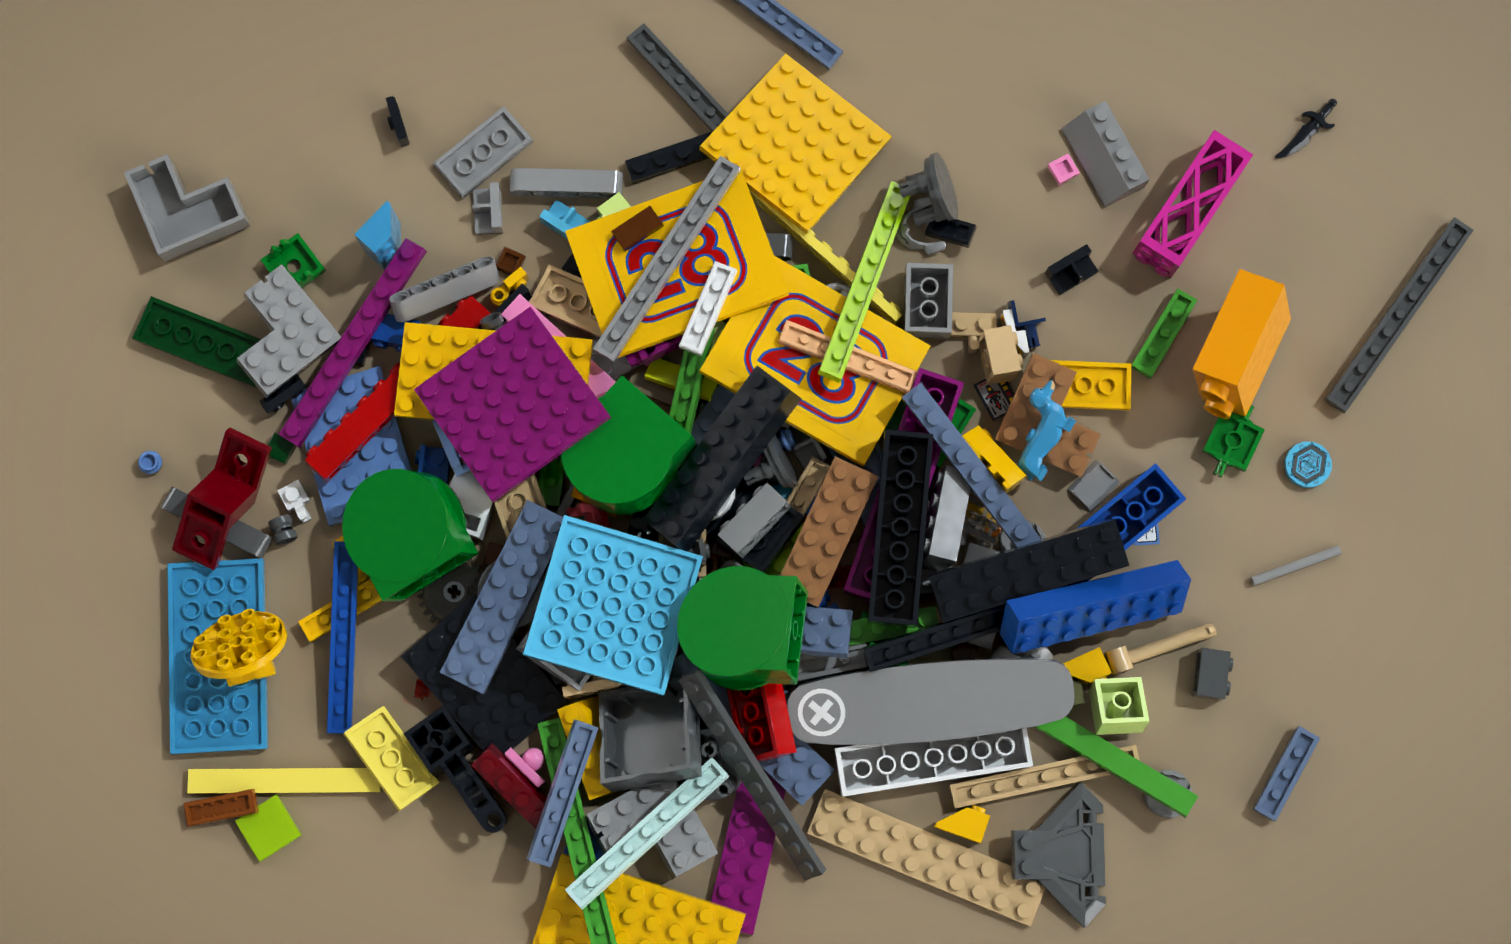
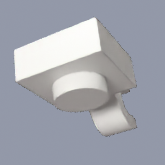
M299 480L277 490L289 512L295 510L300 521L303 523L312 519L305 507V504L309 503L310 499Z

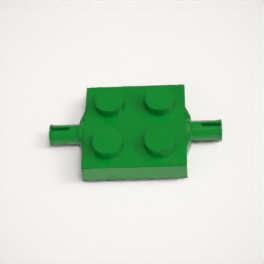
M1253 405L1250 406L1246 417L1231 414L1229 419L1217 418L1202 450L1203 453L1218 461L1213 475L1222 478L1227 466H1232L1242 472L1247 470L1265 429L1255 425L1249 419L1254 409Z

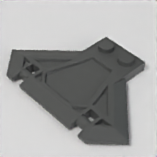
M1080 782L1036 830H1011L1012 879H1037L1073 918L1085 928L1106 905V896H1099L1098 886H1105L1104 823H1097L1096 813H1103V804ZM1083 813H1087V823H1083ZM1085 886H1089V896H1085Z

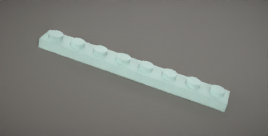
M713 757L710 758L702 766V777L687 779L567 887L565 891L583 910L729 778V775Z

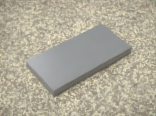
M503 106L433 164L464 199L534 141Z

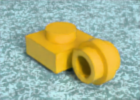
M522 267L506 278L501 287L492 290L490 298L494 305L500 306L509 297V292L512 294L521 284L527 285L526 281L529 278ZM498 294L504 295L502 299H496V296Z

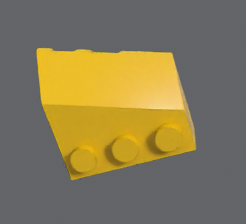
M978 425L962 435L1006 494L1017 487L1026 477L1025 473L1007 456L1006 452L992 440L991 434L985 428L982 429Z

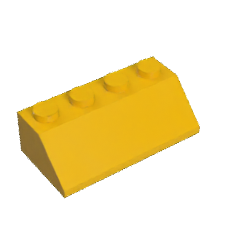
M599 696L557 709L567 738L574 719L599 727L582 775V781L589 800L593 801L615 793L600 784L602 735L599 725Z

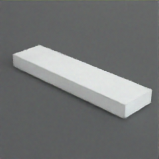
M716 261L714 262L679 344L680 349L702 356L735 279L737 269Z

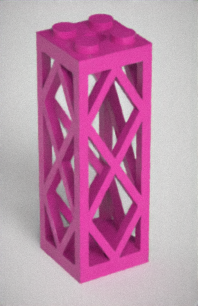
M1214 130L1132 254L1136 256L1135 258L1143 264L1153 266L1159 275L1171 278L1254 154ZM1215 160V162L1200 168V166ZM1223 166L1225 167V183H1223ZM1217 167V186L1200 193V174ZM1192 178H1194V193H1193V197H1192ZM1186 183V200L1171 206ZM1217 193L1216 195L1211 196V197H1209V198H1207V199L1202 200V201L1199 202V200L1204 199V198H1206V197H1208V196H1210V195H1213V194ZM1214 202L1199 225V208ZM1186 207L1185 209H1182V210H1180V211H1178V212H1176V213H1173V212H1175V211H1177V210H1179V209H1181V208ZM1193 211V231L1191 232V212ZM1185 215V235L1167 242L1168 222ZM1162 225V230H1161V244H1160V226ZM1182 250V252L1180 253V255H1178V254L1175 253V252H1178V251Z

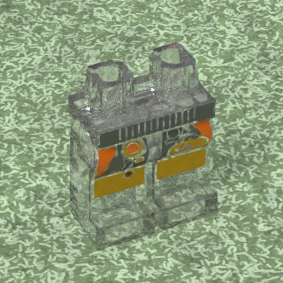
M972 490L969 493L959 547L963 548L967 539L970 538L976 541L977 545L991 549L1002 529L988 511L985 516H982L986 508Z

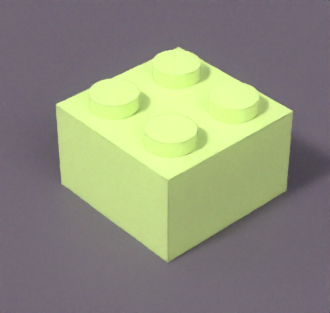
M1141 677L1094 679L1089 689V697L1096 735L1143 733L1149 723V716Z

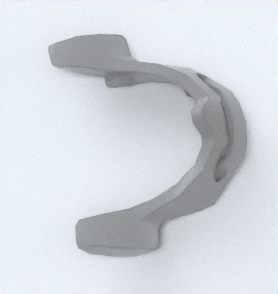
M929 197L914 201L913 209L903 214L896 236L899 242L911 250L924 249L928 255L944 250L946 248L945 242L924 243L916 241L909 235L910 228L906 225L907 219L913 212L922 211L923 208L932 205Z

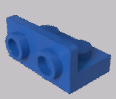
M421 444L420 450H416L415 464H419L418 472L429 473L448 484L450 462L444 448L427 447L425 444Z

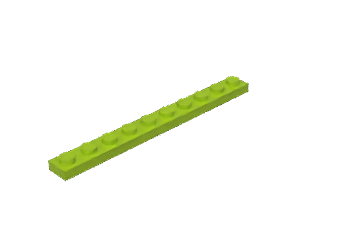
M891 181L818 371L819 375L840 383L910 198V195L903 198L899 190L902 188H899V184Z

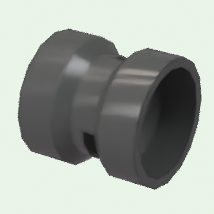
M496 312L482 318L480 325L484 330L496 331L504 325V319L500 312Z
M283 515L268 522L270 529L274 532L273 539L275 545L286 544L298 538L296 530L292 528L293 521L291 515Z

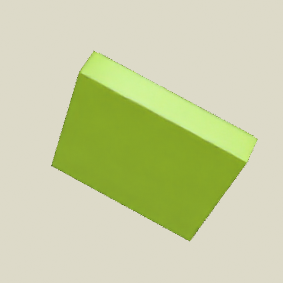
M277 794L258 806L259 813L244 815L235 820L259 862H262L302 836Z

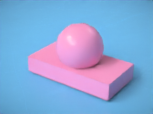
M511 747L505 752V756L537 788H541L546 783L536 772L545 764L546 759L543 751L538 748H529L522 757Z

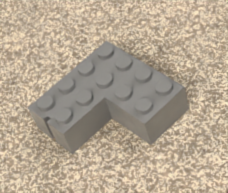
M168 155L148 162L149 167L155 173L153 175L144 165L124 172L157 254L164 262L251 226L234 185L228 177L187 194L175 164Z
M282 264L265 277L264 282L260 280L244 292L246 301L272 332L239 356L237 363L262 394L268 398L337 345L341 336Z
M677 782L634 788L588 813L585 818L594 836L600 832L603 834L597 840L603 853L605 854L672 794L678 788L675 785ZM694 809L654 845L672 879L718 854Z

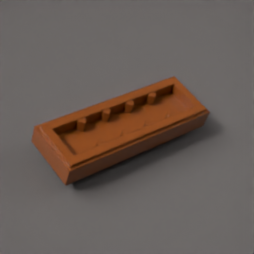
M255 789L183 803L187 827L259 813Z

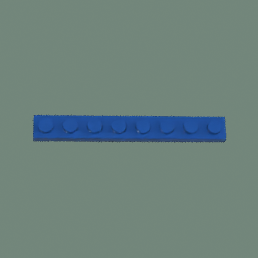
M334 541L327 733L344 734L345 731L352 727L358 567L348 554L345 543Z

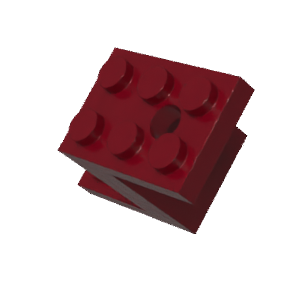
M231 427L225 431L214 470L187 495L172 547L173 551L212 570L218 567L229 529L255 504L272 447ZM239 454H243L247 458V463L240 460ZM196 535L201 536L205 544L200 543Z

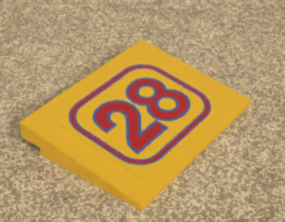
M742 170L618 358L683 335L715 261L737 269V274L716 322L789 296ZM703 181L565 231L602 334ZM648 206H651L664 226L625 252L611 231Z
M775 256L789 296L730 317L700 368L699 373L736 394L755 367L759 366L802 398L785 422L863 467L904 393L845 370L840 383L818 374L822 360L778 343L786 320L832 337L846 297ZM867 310L854 345L856 348L915 371L918 370L931 347Z

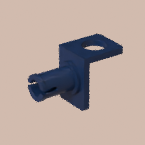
M1014 300L1007 302L1008 310L1012 309L1015 328L1020 327V329L1023 328L1026 331L1028 347L1041 346L1036 326L1038 323L1046 321V317L1019 323Z

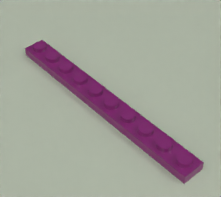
M405 238L280 431V436L301 448L390 310V296L403 290L427 253L424 248Z

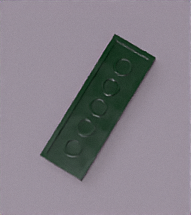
M150 297L132 337L133 340L257 388L238 365L237 358L261 339L160 299Z

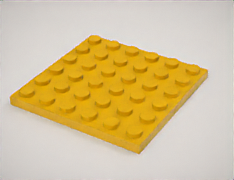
M785 54L700 145L699 150L714 162H717L719 157L722 156L741 167L748 188L807 234L888 144L892 136Z

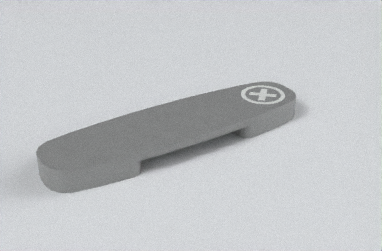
M995 657L992 659L956 660L893 666L873 672L858 670L827 676L802 683L795 688L788 699L787 709L793 734L805 743L829 745L903 744L976 737L1034 727L1061 720L1070 713L1074 705L1075 694L1070 671L1063 663L1055 659Z

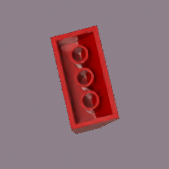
M768 683L751 690L727 689L733 722L758 762L797 753L782 684Z

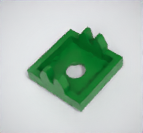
M299 233L288 240L281 239L278 246L273 245L270 253L260 259L270 273L282 264L301 288L326 271ZM291 260H298L301 267L299 271L293 273L288 270V263Z

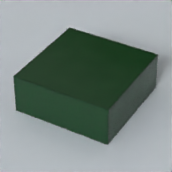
M274 432L268 446L272 447L269 457L286 465L296 445Z

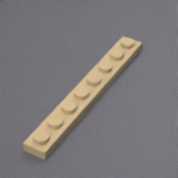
M1136 745L1119 748L1140 761ZM1080 756L949 785L955 809L1112 774L1085 757Z

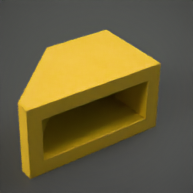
M1100 647L1063 663L1070 671L1072 679L1076 681L1081 680V683L1084 684L1092 683L1094 679H1107L1106 676L1112 673Z
M972 805L971 808H964L935 822L933 827L970 841L981 843L990 815L985 814L986 809Z

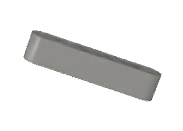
M515 168L511 170L510 194L515 196L611 198L618 192L622 195L623 173L614 170Z
M482 257L391 295L389 300L396 321L406 322L494 286L500 281L494 258Z

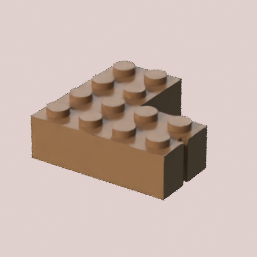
M1032 353L997 431L995 440L1024 451L1028 443L1025 441L1031 428L1036 429L1041 420L1040 412L1030 404L1031 392L1035 388H1043L1050 380H1053L1055 389L1051 395V400L1062 406L1077 372ZM1075 423L1070 432L1062 430L1059 442L1042 460L1082 477L1090 460L1087 453H1093L1101 434Z

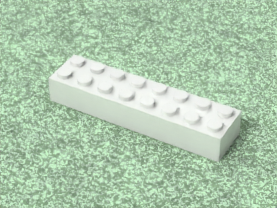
M1027 728L969 738L903 744L852 745L834 749L841 797L1033 766Z

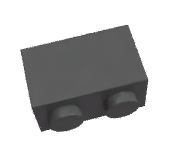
M1209 648L1198 649L1192 697L1221 701L1226 699V696H1229L1231 683L1228 681V672H1231L1233 668V658H1230L1231 652Z

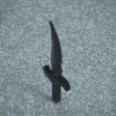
M1330 99L1318 113L1313 111L1302 113V117H1309L1311 121L1306 125H1302L1294 139L1281 152L1275 155V158L1286 157L1299 151L1311 140L1314 134L1318 133L1320 127L1323 129L1333 128L1335 124L1326 123L1325 118L1333 110V107L1337 105L1336 99Z

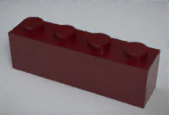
M491 743L474 760L471 766L537 829L547 796Z

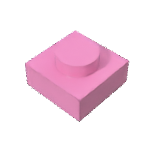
M1069 154L1058 158L1047 166L1059 186L1080 173Z

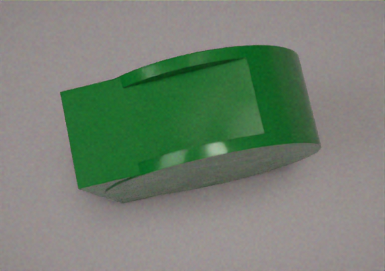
M621 376L602 397L597 398L611 419L563 452L561 457L569 480L591 505L611 514L628 515L642 512L654 505L675 477L679 468L695 450L697 443L687 430L624 376Z
M387 469L377 472L357 486L346 504L342 522L343 539L346 549L357 567L369 575L382 601H404L479 554L466 530L465 513L457 494L446 482L429 473L404 469Z
M744 566L718 569L699 580L684 598L677 620V633L680 645L688 659L709 680L721 687L731 690H751L768 683L797 685L808 591L797 576L767 575L757 569Z

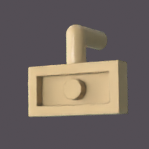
M952 312V333L950 337H968V352L974 355L980 346L977 338L981 336L983 330L996 328L997 314Z

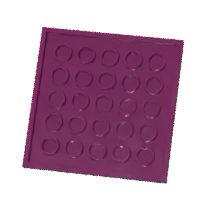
M531 306L414 389L493 502L611 419L608 412Z

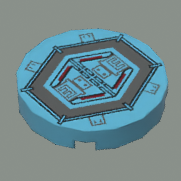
M1304 441L1296 444L1287 452L1284 459L1285 473L1293 484L1302 488H1313L1321 485L1329 477L1332 470V460L1328 451L1322 445Z

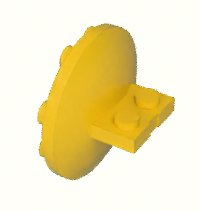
M246 609L242 613L232 616L223 615L215 624L211 625L194 639L191 649V660L195 669L200 674L209 678L226 679L229 687L256 678L272 676L276 674L272 660L283 649L287 640V631L283 621L272 613Z

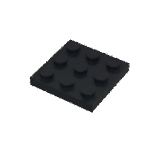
M746 480L735 494L731 508L721 518L716 519L707 531V535L754 569L765 573L806 518L791 507L761 540L741 558L718 534L721 526L726 521H731L737 515L736 511L742 504L748 503L753 498L754 491L761 486L757 482L748 486Z

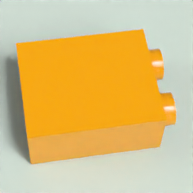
M1239 269L1192 369L1198 385V392L1201 395L1202 401L1205 402L1203 408L1208 413L1222 419H1229L1232 412L1246 417L1291 320L1284 284Z

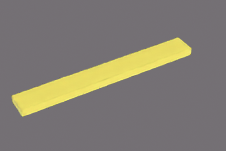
M368 768L188 769L187 793L189 794L234 793L249 789H255V793L381 792V786Z

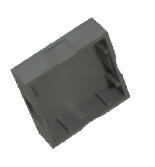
M681 677L668 680L664 696L634 687L599 692V725L602 735L600 784L611 792L702 777L700 715L678 680Z

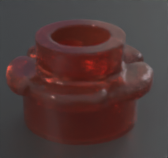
M417 679L414 698H420L423 701L424 697H429L430 690L421 679Z

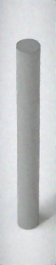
M1337 545L1250 577L1251 582L1255 586L1341 554V549Z

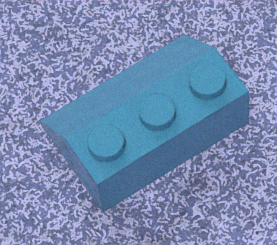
M388 201L354 234L365 253L384 270L401 246V223Z

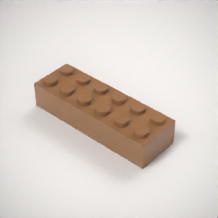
M838 457L834 458L780 574V576H797L808 591L807 602L816 607H819L879 477Z

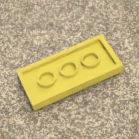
M384 706L344 732L343 735L399 812L439 784L437 778L428 771L403 731Z

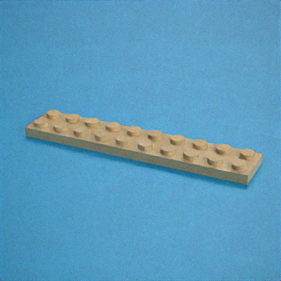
M827 789L823 791L807 831L808 835L1030 927L1045 891V887L1037 879H1012V866L849 798L841 797V795Z

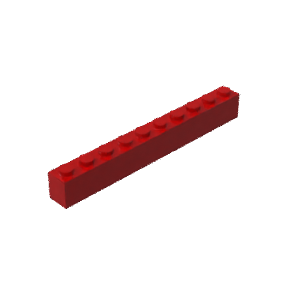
M471 295L467 300L465 298L461 299L455 306L456 311L452 315H445L440 320L439 325L477 329L480 326V320L491 313ZM397 363L390 370L389 373L391 375L385 381L381 379L373 387L374 392L369 397L365 395L356 404L358 408L352 414L350 412L346 413L339 421L341 424L335 430L330 429L323 436L322 439L324 441L318 447L315 445L306 453V464L326 483L394 417L400 363Z

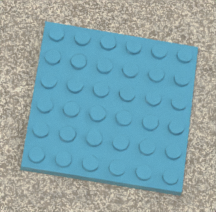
M564 515L523 655L664 696L679 644L677 633L679 610L684 598L696 583L703 556Z

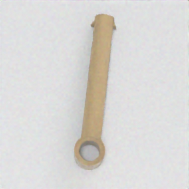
M1211 622L1127 650L1126 646H1122L1105 653L1112 673L1115 675L1133 669V663L1217 636L1214 624Z

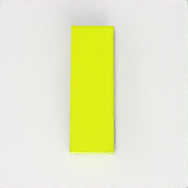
M658 359L649 364L644 375L645 380L675 390L680 365ZM704 376L699 398L710 402L718 383Z

